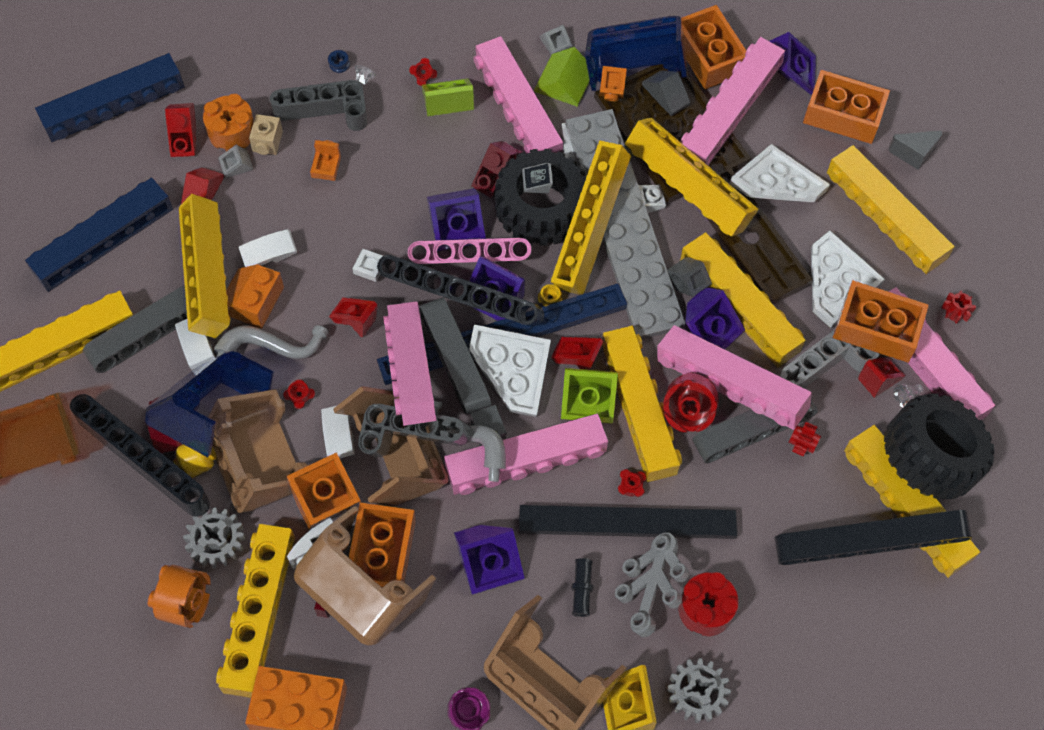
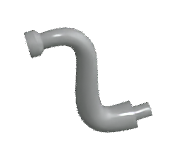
M247 325L237 326L228 330L213 349L216 355L213 365L223 368L226 360H232L238 347L245 343L264 347L292 359L308 358L317 351L322 339L327 337L328 330L322 326H314L312 330L313 337L309 344L304 347H297L260 328Z
M434 401L435 414H438V411L442 408V402ZM434 421L428 423L430 432L435 428ZM469 426L471 438L468 442L481 443L484 446V467L489 468L488 481L499 482L500 469H506L505 446L501 436L487 426ZM458 428V430H451V429H449V430H446V431H447L448 433L454 435L455 433H458V434H459L460 429H459V428Z

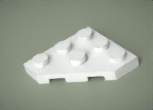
M772 144L732 176L729 183L750 198L815 202L827 191L830 185Z
M828 231L812 245L813 312L832 328L837 324L852 280L879 288L885 279L831 231Z
M474 325L469 352L510 412L533 417L537 416L551 340Z

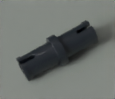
M579 558L575 559V581L571 585V590L574 591L572 615L576 617H589L590 593L594 589V585L591 584L593 561L591 559Z

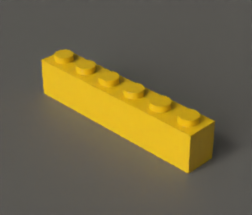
M653 118L637 122L625 142V145L631 149L632 154L644 160L653 172L659 173L670 187L676 188L682 193L684 199L697 206L706 218L712 219L723 233L732 237L744 232L759 209Z
M600 140L598 142L550 281L562 291L582 295L585 292L631 155L622 145Z
M854 145L831 159L827 170L830 179L845 191L848 198L854 200L861 207L863 213L870 217L878 225L879 229L895 242L899 250L904 251L912 259L913 264L917 268L928 274L949 258L955 246Z
M191 194L179 206L188 331L216 338L228 328L230 323L218 202Z
M705 232L682 248L680 261L685 257H689L704 263L712 282L706 288L724 291L747 335L777 368L801 352L806 341L802 332L788 322L786 315L780 309H776L770 302L768 295L754 285L752 278L739 269L736 261L731 256H727L716 239L711 238Z
M121 291L107 294L101 300L84 305L67 316H61L54 322L35 328L29 334L18 339H12L1 346L0 392L83 353L84 346L91 340L133 316Z
M633 325L603 332L602 348L610 372H618L616 391L643 473L646 475V482L677 475L679 467L682 465L681 454L678 449H674L672 443L674 441V434L671 426L666 425L663 403L658 402L656 396L658 394V387L655 379L650 378L649 360L647 356L643 357L641 349L643 345L640 335L635 334Z
M875 425L849 441L844 450L848 461L852 465L857 466L862 472L865 482L875 488L880 494L882 503L886 507L891 508L897 515V518L946 512L939 501L933 498V495L925 496L920 493L919 489H912L907 485L908 482L904 478L901 479L896 474L897 470L895 467H891L888 461L890 456L886 455L884 435ZM971 540L920 548L929 554L933 559L936 569L944 573L947 578L972 562L980 553Z

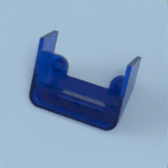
M660 17L600 27L589 31L585 59L591 91L597 90V81L601 83L603 66L633 69L663 64V68L668 69V71L677 72L681 70L682 77H687L681 17Z
M236 351L226 352L196 367L146 408L145 422L159 432L209 457L212 450L216 421L196 411L200 406V400L221 383L243 395L271 390L274 371Z

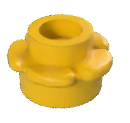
M553 284L545 285L541 292L538 293V301L542 303L543 307L562 301V292Z

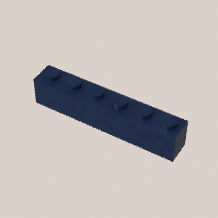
M167 53L37 106L35 110L52 143L81 130H86L100 122L110 120L112 117L131 111L148 102H153L165 95L175 93L185 88L175 62L170 53Z
M151 177L145 182L139 183L136 188L125 195L119 196L107 207L98 210L84 222L76 224L73 229L55 238L41 250L33 252L30 257L25 259V262L46 291L50 292L174 210L169 196Z

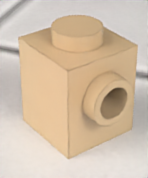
M256 114L249 137L253 152L261 155H277L283 133L279 117Z

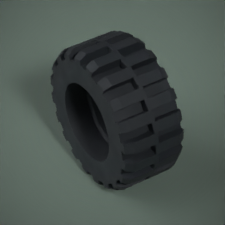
M532 149L530 153L525 154V152L518 154L515 160L511 158L506 162V168H501L495 184V208L499 222L503 223V228L508 233L513 232L514 238H524L531 245L534 242L540 243V246H547L548 242H553V244L561 243L562 238H566L586 180L584 169L580 165L577 166V161L572 157L566 158L565 154L559 151L553 153L552 149H544V151ZM551 163L553 182L551 188L558 191L564 197V200L549 208L533 207L520 198L524 193L522 169Z
M924 394L911 399L890 421L884 434L886 455L890 456L888 461L891 467L896 468V474L901 479L904 478L908 482L907 485L912 489L917 488L921 494L925 496L933 495V498L956 499L968 493L993 466L994 444L991 443L992 437L990 432L985 430L986 425L982 420H978L974 411L965 408L964 404L958 400L953 401L951 397L946 395L939 397L938 394ZM932 440L937 442L946 451V453L942 451L940 448H938Z

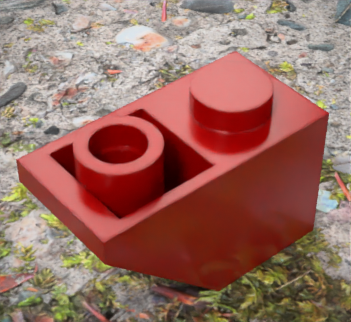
M194 103L169 104L165 108L170 157L195 156L196 119Z

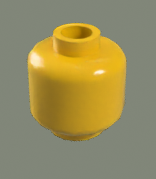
M195 438L176 449L174 464L194 478L212 469L214 460H216V453L209 441Z

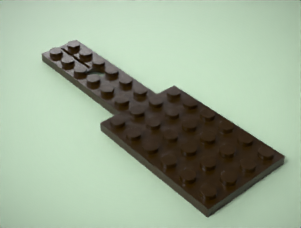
M675 55L626 77L623 99L618 98L616 102L606 101L603 96H600V90L594 93V98L603 111L613 110L621 137L625 142L637 122L647 118H653L680 142L686 132L690 133L693 129V123L697 116L705 113L709 102ZM659 71L678 72L690 100L689 106L673 116H670L642 86L644 80ZM731 133L708 166L726 182L730 183L732 176L735 175L734 171L746 166L751 161V157L735 135ZM636 157L654 184L659 186L668 203L683 196L676 188L670 187L659 173L653 172L644 160ZM736 189L759 209L745 229L750 233H757L759 240L755 244L744 243L740 238V234L731 237L723 233L712 219H708L744 272L752 278L754 285L760 291L768 295L772 304L812 284L813 279L753 198L746 196Z

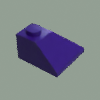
M790 32L770 40L769 42L785 50L783 63L777 72L812 95L815 88L816 55Z
M705 288L687 303L686 324L692 334L724 350L745 331L723 290Z
M478 525L454 532L460 559L472 595L525 579L512 528Z

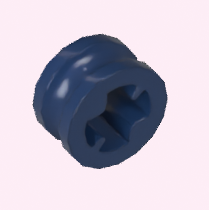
M335 50L329 54L328 63L333 72L343 73L349 69L350 61L345 51ZM339 59L343 60L340 61L339 64H335V62H338Z

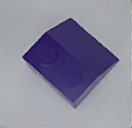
M475 188L427 197L435 241L486 239L479 194ZM441 245L438 251L451 248L448 245Z

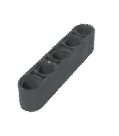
M185 285L87 343L83 348V353L97 373H104L176 330L175 324L187 319Z
M444 297L420 305L419 311L465 415L491 406L486 387Z
M812 399L809 410L799 424L817 414L818 409ZM751 409L701 431L693 437L692 441L703 461L707 464L782 432L789 427L781 426L773 419L763 414H757Z

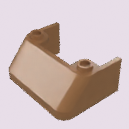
M361 386L333 410L335 414L353 416L356 428L361 432L364 415L370 405L384 404L395 406L394 399L399 397L394 398L393 391ZM384 412L377 416V424L383 421ZM402 420V422H401L402 428L407 427L408 425L403 426V420ZM427 426L426 431L427 433H430L429 428ZM393 434L389 452L383 456L391 478L383 482L382 488L368 497L369 503L398 505L436 491L447 484L448 474L434 441Z
M354 506L324 529L297 564L294 579L305 592L358 641L365 645H375L426 601L436 578L431 575L415 590L398 580L389 582L383 588L380 587L342 552L349 545V533L359 510Z
M537 595L515 612L486 659L484 672L489 680L547 730H580L608 697L627 668L621 665L606 681L598 675H588L580 684L538 648L543 639V632L540 626L530 618L542 600V597Z

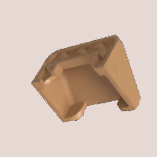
M276 389L219 398L216 400L206 421L207 438L215 450L216 461L238 513L249 512L292 495L293 493L286 476L308 466L305 462L296 463L279 423L282 415L285 413V404L280 399Z

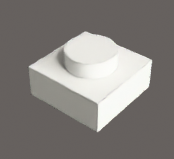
M362 249L352 269L353 274L376 282L380 276L377 263L382 255Z

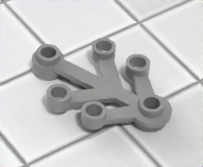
M670 533L659 534L653 540L651 549L637 560L628 559L624 562L622 566L623 572L631 578L637 577L641 569L653 562L650 570L630 585L621 584L615 590V597L622 603H628L635 594L646 587L639 612L635 613L630 621L631 629L640 637L650 636L656 628V622L650 614L658 586L663 593L662 600L669 608H677L682 602V596L672 587L663 572L665 562L667 561L671 567L670 575L677 582H684L689 577L688 568L680 562L676 555L678 551L677 540ZM682 570L681 574L677 575L678 571ZM675 595V598L669 602L670 598Z

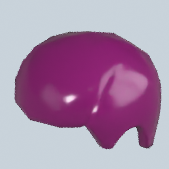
M475 687L461 688L449 699L447 716L452 725L459 730H481L490 718V702L485 693Z

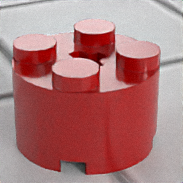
M694 372L686 373L674 379L667 389L663 402L664 415L667 422L676 430L686 433L687 431L699 432L706 429L713 422L717 412L719 395L716 387L708 378ZM687 400H688V401L693 400V401L696 402L695 404H693V403L690 404V405H687V404H686Z
M718 572L701 573L691 578L685 585L681 595L682 602L679 605L678 611L680 619L687 629L702 634V636H715L725 631L732 622L738 609V595L733 584L723 574ZM707 601V603H711L713 607L711 608L709 604L704 605L703 602Z

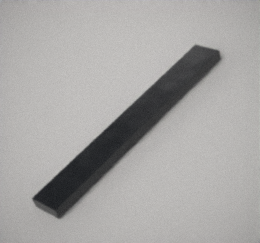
M520 505L519 534L657 537L662 533H670L676 538H737L736 510Z

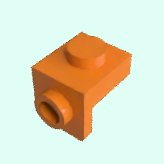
M603 66L600 96H603L604 100L616 102L618 98L623 99L626 68Z
M315 140V156L310 171L311 178L335 181L341 160L339 144L330 140Z

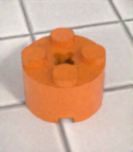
M230 94L229 96H222L204 105L203 121L209 140L214 147H220L228 151L235 145L242 148L249 146V137L254 119L249 104L240 95Z
M164 565L160 570L156 589L148 597V607L153 608L155 618L160 621L192 628L193 622L198 623L202 619L209 602L210 594L205 593L206 585L211 586L209 575L205 572L178 565Z

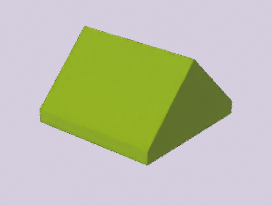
M575 47L553 53L534 88V92L578 107L592 79L595 68Z
M468 78L422 85L427 116L474 110L473 85Z
M565 368L561 419L576 420L598 414L601 423H613L618 372Z

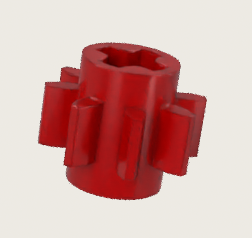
M961 290L955 295L950 292L946 301L941 306L942 309L946 310L945 318H949L955 324L962 319L966 322L969 321L972 316L971 314L976 309V306L972 305L971 299L973 297L963 293Z
M805 422L804 427L797 425L788 442L795 445L792 452L803 457L806 451L814 453L821 438V435L815 433L817 426Z

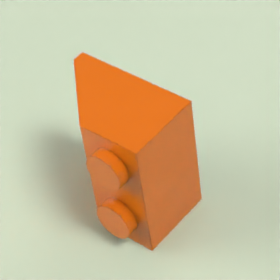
M258 264L238 268L226 290L228 295V315L231 318L262 329L284 289L280 272Z
M337 452L286 476L308 529L317 526L329 518L332 519L354 506H358L361 502Z

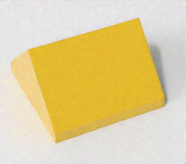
M646 665L626 670L608 697L603 701L608 730H654L657 722Z

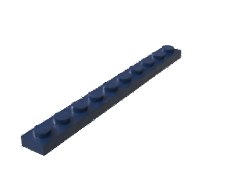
M617 283L542 307L544 319L538 326H528L509 319H502L483 326L540 337L625 310L628 304ZM534 310L525 313L527 321L534 317ZM473 329L461 332L468 350ZM433 342L426 343L425 350L429 372L442 368L443 364ZM389 356L376 359L384 384L389 385L392 384V381H397L391 378Z

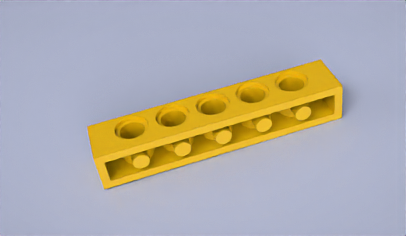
M259 524L257 532L252 534L250 548L253 549L251 558H247L244 565L245 582L244 585L239 586L237 601H239L237 612L234 611L231 616L230 628L233 629L231 638L226 639L223 655L226 656L224 666L219 667L216 677V683L219 684L218 687L224 694L251 698L258 667L265 666L289 566L287 556L293 548L295 540L293 531L290 528ZM265 553H275L274 557L271 560H262V557ZM259 579H269L268 583L265 586H255L256 582ZM253 605H262L260 612L249 614V609ZM246 632H255V637L251 641H242V637ZM239 660H249L248 665L244 669H235V665Z

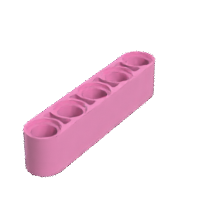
M524 238L417 241L408 248L409 259L417 264L477 262L480 256L492 262L521 261L528 258L531 254V245ZM517 242H522L526 245L527 252L522 257H518L513 253V246ZM497 243L501 246L502 253L499 257L494 258L488 254L487 249L490 244ZM466 244H473L477 248L475 257H464L462 249ZM419 245L423 246L427 252L422 260L415 259L412 254L413 249ZM441 245L450 246L452 254L448 259H441L438 256L437 251Z

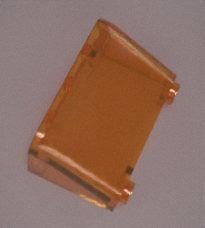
M58 392L45 396L43 399H37L0 412V479L59 460L61 465L76 461V455L81 454L65 392Z

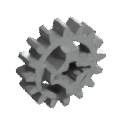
M216 507L213 508L212 514L206 512L200 519L193 516L195 524L186 525V529L190 534L183 536L185 542L189 543L185 546V549L188 553H191L192 560L195 562L200 559L199 562L203 567L210 562L213 568H216L217 562L220 561L224 566H227V558L229 557L236 560L237 557L234 552L235 550H243L239 542L246 539L244 533H241L244 530L242 523H237V516L233 514L229 517L227 509H224L219 514ZM201 532V538L197 541L198 534ZM208 533H210L212 536H215V537H217V538L219 537L221 543H220L217 539H216V540L213 539V538L210 539V536H209ZM232 535V539H231V542H230V544H229V543H228V538Z
M702 658L698 659L696 665H693L689 659L686 662V668L681 665L677 666L676 671L678 675L671 674L669 680L675 684L668 685L667 687L668 692L674 693L669 698V703L676 702L678 704L675 712L678 713L683 710L685 712V720H688L690 715H692L696 723L700 722L702 716L705 717L707 722H710L712 720V713L719 717L722 713L719 706L726 708L729 703L723 698L731 693V690L724 688L728 684L729 679L720 678L723 669L720 668L714 671L712 669L714 662L712 661L707 666H704ZM701 673L709 676L711 679L702 676ZM687 676L688 686L680 690L681 681ZM696 685L698 689L705 690L702 696L699 692H693ZM717 691V699L711 705L709 696ZM687 702L697 706V708L688 705Z

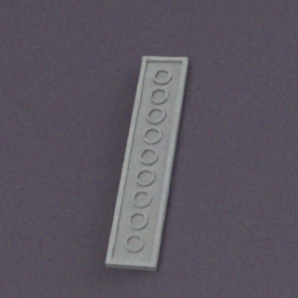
M612 109L566 119L565 125L578 165L584 169L586 177L599 140L619 144L625 148ZM629 161L603 236V241L616 281L628 304L626 312L631 326L633 325L635 334H639L641 339L668 333L674 325L684 329L686 324Z

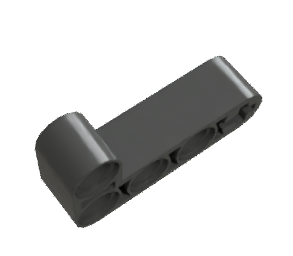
M356 80L278 89L270 95L274 117H279L280 121L345 113L347 127L353 131L364 129L368 122L363 87Z
M372 404L366 409L359 436V447L364 453L381 458L389 452L393 434L462 446L470 440L471 429L466 423L457 418L435 414V428L430 433L426 431L429 422L412 424L402 428V415H396L395 406ZM384 412L383 421L377 424V416ZM446 428L451 430H458L459 428L460 432L459 434L455 433L452 435L446 431ZM378 438V446L371 450V442Z

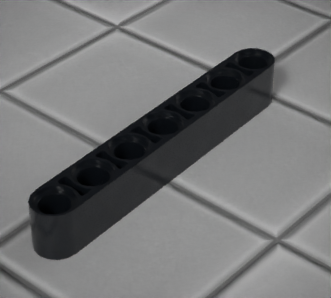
M392 255L382 256L377 263L378 272L383 277L533 327L541 324L544 319L542 307L530 301ZM392 262H395V270L390 273L389 266ZM417 269L418 277L412 281L411 274ZM440 277L441 284L435 289L433 285L434 280ZM462 284L464 286V292L461 296L458 297L456 294V289L459 285ZM486 292L487 301L481 305L479 296ZM509 299L511 308L504 313L502 304ZM532 307L535 312L534 317L527 321L525 313Z
M80 394L71 400L70 410L80 426L189 515L198 517L204 515L209 510L210 501L203 487L95 399L87 394ZM180 482L178 485L172 487L173 484ZM199 497L196 501L190 502L192 499Z
M953 510L776 535L774 539L778 564L793 565L959 543L971 540L972 535L967 511Z

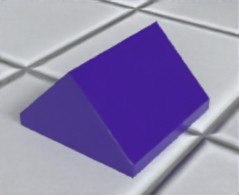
M483 256L479 257L470 282L521 299L525 297L524 278ZM486 292L479 296L481 305L487 301ZM509 299L502 304L504 313L511 308ZM477 309L478 311L488 315L489 317L497 321L506 319L495 314Z

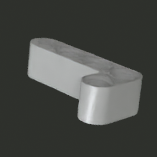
M833 330L785 366L781 371L780 377L802 388H806L843 359L856 371L861 372L865 363L869 359L878 358L879 353L834 339L832 337L835 330ZM824 350L832 352L833 355L825 353ZM860 354L868 356L869 359L863 358ZM805 364L813 366L814 369L807 368Z

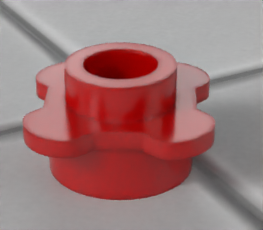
M422 58L419 63L412 65L409 69L410 74L414 75L417 79L419 86L437 77V71L432 69L427 58Z
M299 379L289 385L288 389L284 391L283 396L286 400L293 402L296 409H302L309 399L315 397V391L312 388H308L307 384Z
M628 469L622 470L620 472L621 484L618 486L619 493L631 497H641L644 494L643 482L646 481L645 473H633Z

